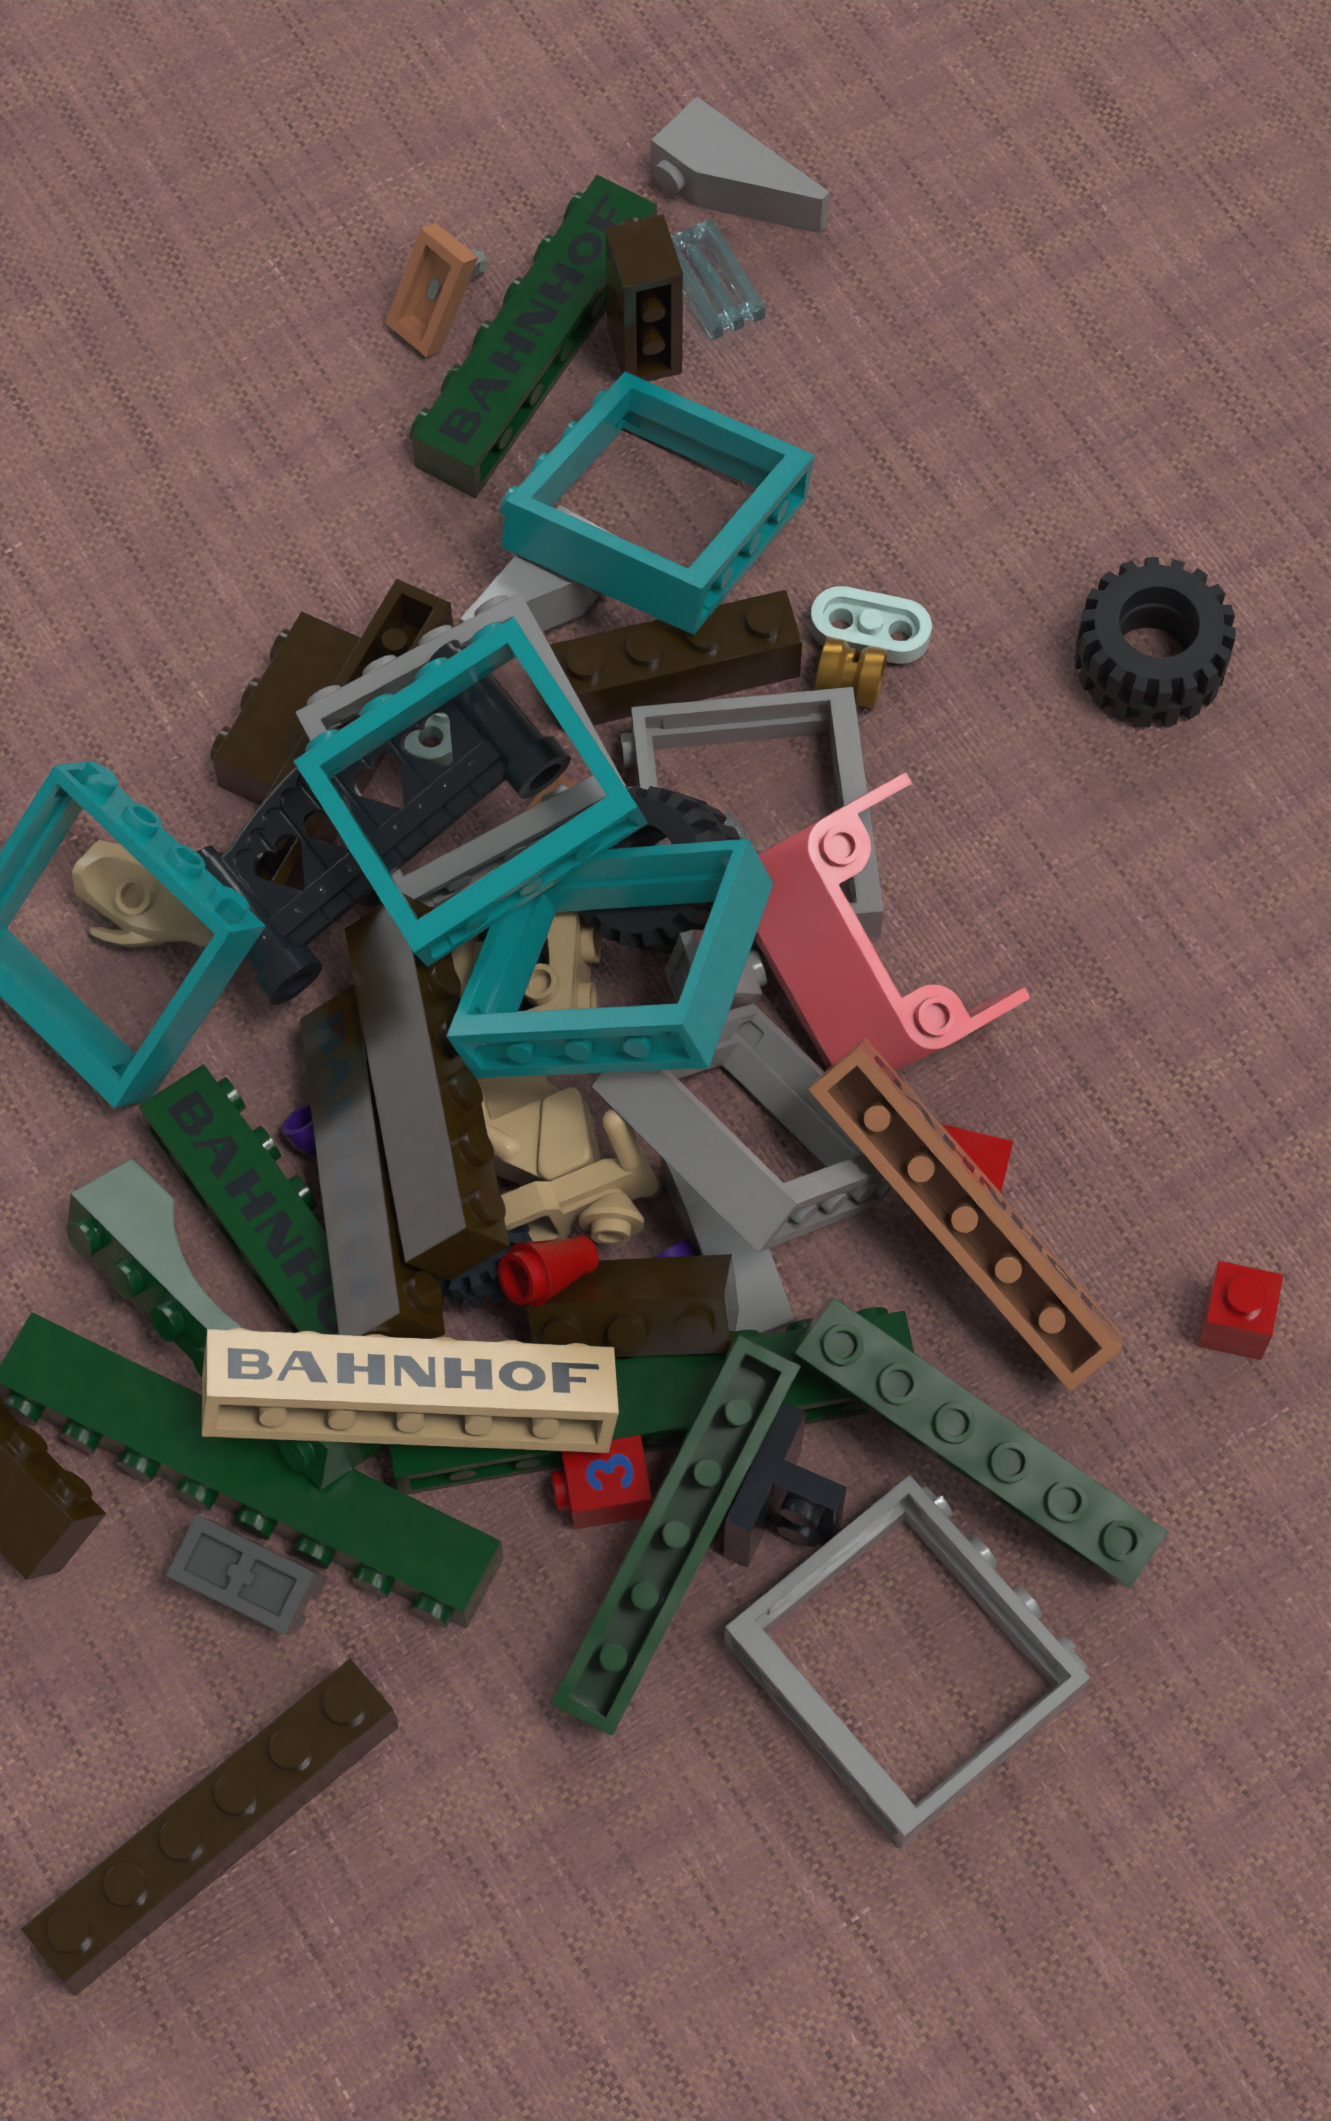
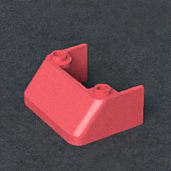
M906 772L757 854L772 879L773 886L754 939L827 1069L866 1037L894 1071L900 1070L953 1044L1030 999L1025 987L997 994L966 1011L960 998L952 990L935 984L919 987L901 997L839 884L858 874L866 866L871 854L870 837L858 813L912 784Z

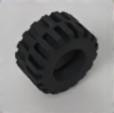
M1159 557L1145 558L1144 566L1137 567L1134 561L1131 560L1120 564L1118 576L1109 571L1101 577L1098 589L1092 588L1086 598L1074 656L1075 668L1081 669L1079 682L1084 691L1094 689L1092 702L1100 709L1110 705L1114 708L1112 717L1122 722H1125L1129 715L1138 718L1137 726L1150 728L1152 719H1161L1163 727L1177 725L1179 714L1182 713L1190 720L1200 714L1202 703L1209 706L1216 698L1219 686L1223 684L1236 636V628L1232 627L1235 618L1232 605H1223L1226 593L1219 584L1208 587L1206 585L1208 574L1198 568L1192 574L1183 570L1185 562L1172 559L1171 566L1159 564ZM1141 628L1163 630L1177 638L1184 646L1185 651L1171 657L1148 656L1134 649L1126 641L1124 635Z
M636 786L628 788L627 791L648 824L609 849L655 846L664 838H668L671 844L739 840L741 838L736 828L724 825L727 817L719 809L707 806L705 801L664 788L649 786L647 790ZM714 902L583 910L581 915L589 925L600 927L598 934L607 940L620 942V945L671 954L680 933L692 929L704 931Z

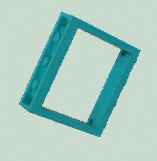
M624 372L608 390L602 389L598 392L591 404L590 410L579 422L574 420L567 426L561 441L549 454L542 453L538 457L530 475L519 487L516 485L512 486L506 492L499 509V513L504 514L501 547L695 635L708 617L806 502L815 455L637 376ZM622 429H626L757 488L689 569L553 508V505Z
M514 616L504 623L500 621L493 622L482 627L471 637L468 647L449 659L442 657L429 662L416 673L413 683L394 695L387 693L374 698L361 709L358 719L339 731L332 729L316 736L307 744L305 748L306 753L294 760L297 768L407 943L428 967L648 824L635 801ZM517 657L607 796L418 919L330 778Z
M93 761L59 764L53 766L0 852V997L113 1108L146 1101L155 1094L266 926L249 910L248 901L240 893L232 888L223 886L204 868L205 861L196 851L179 844L161 827V819L154 811L145 805L136 803L117 785V777L107 767ZM82 809L90 814L214 933V936L137 1053L127 1046L8 929V926Z
M749 839L608 849L490 926L447 1033V1038L475 1078L709 1068L767 904L773 881ZM714 902L678 1004L518 1012L556 912Z

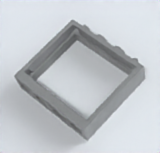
M521 592L509 598L506 595H500L487 600L475 610L474 617L453 628L451 625H443L429 631L419 640L418 647L399 657L387 655L373 661L363 670L362 677L343 687L332 685L319 690L308 699V706L296 711L311 741L321 733L335 729L359 716L361 709L374 698L387 693L394 695L413 683L416 673L428 664L435 651L447 642L458 640L463 646H469L471 637L482 627L493 622L500 621L504 623L514 616L627 789ZM594 775L406 876H404L401 868L391 876L402 893L427 906L436 908L584 812L607 795ZM355 783L356 793H357L359 796H362L360 790L358 789V787H357V785H356V783ZM342 796L343 800L345 801V803L351 811L350 800L348 799V797Z
M853 687L631 707L632 733L620 734L623 767L635 768L637 787L647 790L649 786L657 787L653 750L828 734L838 809L867 793ZM869 807L858 813V816L869 834L871 854L866 866L858 874L848 879L850 905L869 938L881 937L884 910ZM664 839L659 841L655 846L664 845ZM754 939L751 949H760ZM656 952L657 958H665L671 956V954H663Z
M754 1003L729 1010L709 1068L601 1073L592 1086L757 1252L879 1205L892 1188L889 1182L808 1090L824 1071ZM723 1065L826 1168L783 1183L678 1078Z
M910 1475L726 1625L724 1644L900 1849L905 1847L1083 1695L1090 1680L1089 1675L1084 1671L1088 1666L1074 1652L1076 1646L1063 1635L1056 1640L1040 1622L1039 1619L1043 1616V1613L1033 1597L1019 1585H1015L1011 1589L994 1570L998 1563L990 1549L973 1534L966 1538L949 1519L953 1516V1512L942 1495L937 1498L927 1486L922 1489ZM903 1521L909 1525L1052 1687L1049 1692L916 1805L910 1801L767 1635L768 1632Z

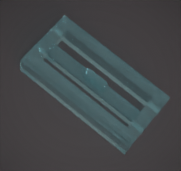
M713 219L671 236L683 272V291L712 340L723 337V330L729 327L733 331L744 328V321L752 318L754 323L765 319V305ZM705 239L743 304L735 306L721 283L718 274L699 246L698 240ZM684 247L722 313L718 314L679 248Z

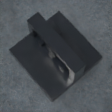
M781 1403L726 1519L725 1558L749 1567L769 1521L779 1525L777 1530L784 1537L804 1546L812 1547L816 1541L825 1545L836 1536L842 1521L847 1487L795 1465L802 1451L805 1411L787 1403Z

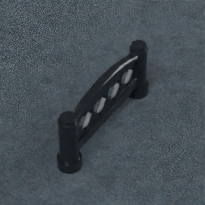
M458 640L449 641L435 651L429 662L442 657L449 659L468 646H463ZM491 673L330 779L340 795L346 796L350 800L353 816L392 875L505 780L520 798L532 797L546 789L562 775L568 767L571 757L554 736L543 737ZM436 713L446 714L450 721L453 755L452 767L409 755L404 748L406 737L413 731L424 730L427 719ZM393 754L400 760L403 808L368 799L356 793L355 782L357 778L364 772H375L376 763L384 755ZM297 766L265 798L228 850L224 853L217 852L213 846H206L197 851L205 861L204 868L223 886L232 888L240 893L248 901L249 910L266 926L245 958L258 974L255 979L256 986L272 1005H279L294 998L318 977L323 965L307 945L374 890L348 848L308 836L306 832L307 820L315 813H325V810ZM287 837H297L301 842L305 886L303 891L261 879L257 873V863L260 858L266 854H276L279 843Z

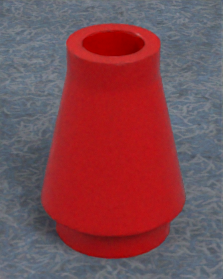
M577 1235L568 1239L517 1243L511 1247L508 1254L504 1255L499 1262L498 1276L500 1285L506 1296L517 1305L528 1304L532 1307L542 1306L582 1276L594 1272L599 1262L598 1252L592 1240L585 1235Z

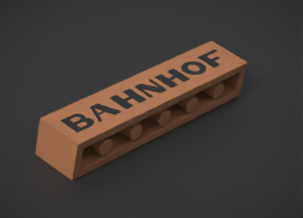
M866 1037L813 1082L808 1089L1070 1392L1121 1351L1122 1332Z

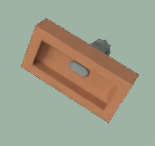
M437 223L422 227L385 323L425 357L440 352L468 283L488 268V259L484 252L477 249H468Z

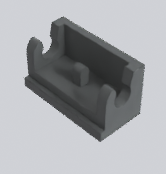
M197 1514L166 1574L167 1577L285 1635H288L290 1629L296 1631L301 1629L306 1621V1616L303 1615L308 1601L312 1596L316 1597L321 1594L328 1579L327 1576Z

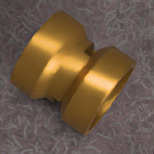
M827 636L819 662L814 690L853 687L855 704L874 709L882 684L888 650L869 645L862 651H858L856 648H851L846 640Z

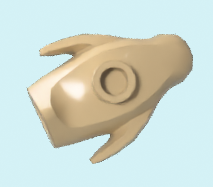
M98 840L73 867L72 879L75 895L120 927L119 929L91 927L90 934L94 937L127 948L153 947L165 942H189L203 948L208 945L214 936V933L119 843Z

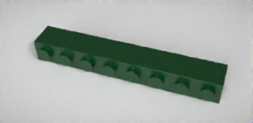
M872 1307L856 1312L914 1353L905 1310L888 1313L887 1308ZM813 1318L793 1322L785 1327L784 1332L760 1336L757 1330L735 1331L734 1339L741 1335L800 1366L782 1402L805 1411V1425L871 1413L789 1355ZM727 1353L641 1356L635 1358L616 1357L615 1367L619 1414L612 1440L641 1435L644 1453L679 1447ZM389 1444L397 1489L406 1495L563 1467L562 1451Z
M33 1312L30 1313L0 1364V1394L4 1400L2 1406L15 1418L30 1425H36L39 1419L61 1428L59 1436L70 1445L90 1454H94L97 1447L119 1457L117 1465L127 1473L143 1481L152 1482L156 1475L178 1486L175 1493L181 1499L199 1509L210 1511L213 1504L235 1514L234 1523L258 1538L269 1540L271 1534L274 1533L294 1543L293 1552L312 1565L328 1569L332 1562L354 1573L352 1581L362 1589L381 1598H387L389 1593L393 1592L413 1602L411 1610L415 1614L439 1627L447 1628L449 1622L452 1621L467 1629L504 1559L500 1540L353 1468L320 1489L304 1472H298L288 1465L279 1447L271 1439L203 1437L201 1394Z

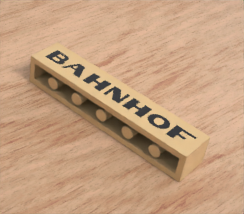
M233 1328L230 1330L207 1329L202 1373L203 1437L609 1453L619 1414L614 1347H596L581 1343L567 1345L529 1344L515 1340L501 1342L462 1341L448 1337L433 1339L395 1338L381 1334L351 1336L320 1334L313 1331L284 1333L252 1331L245 1328Z

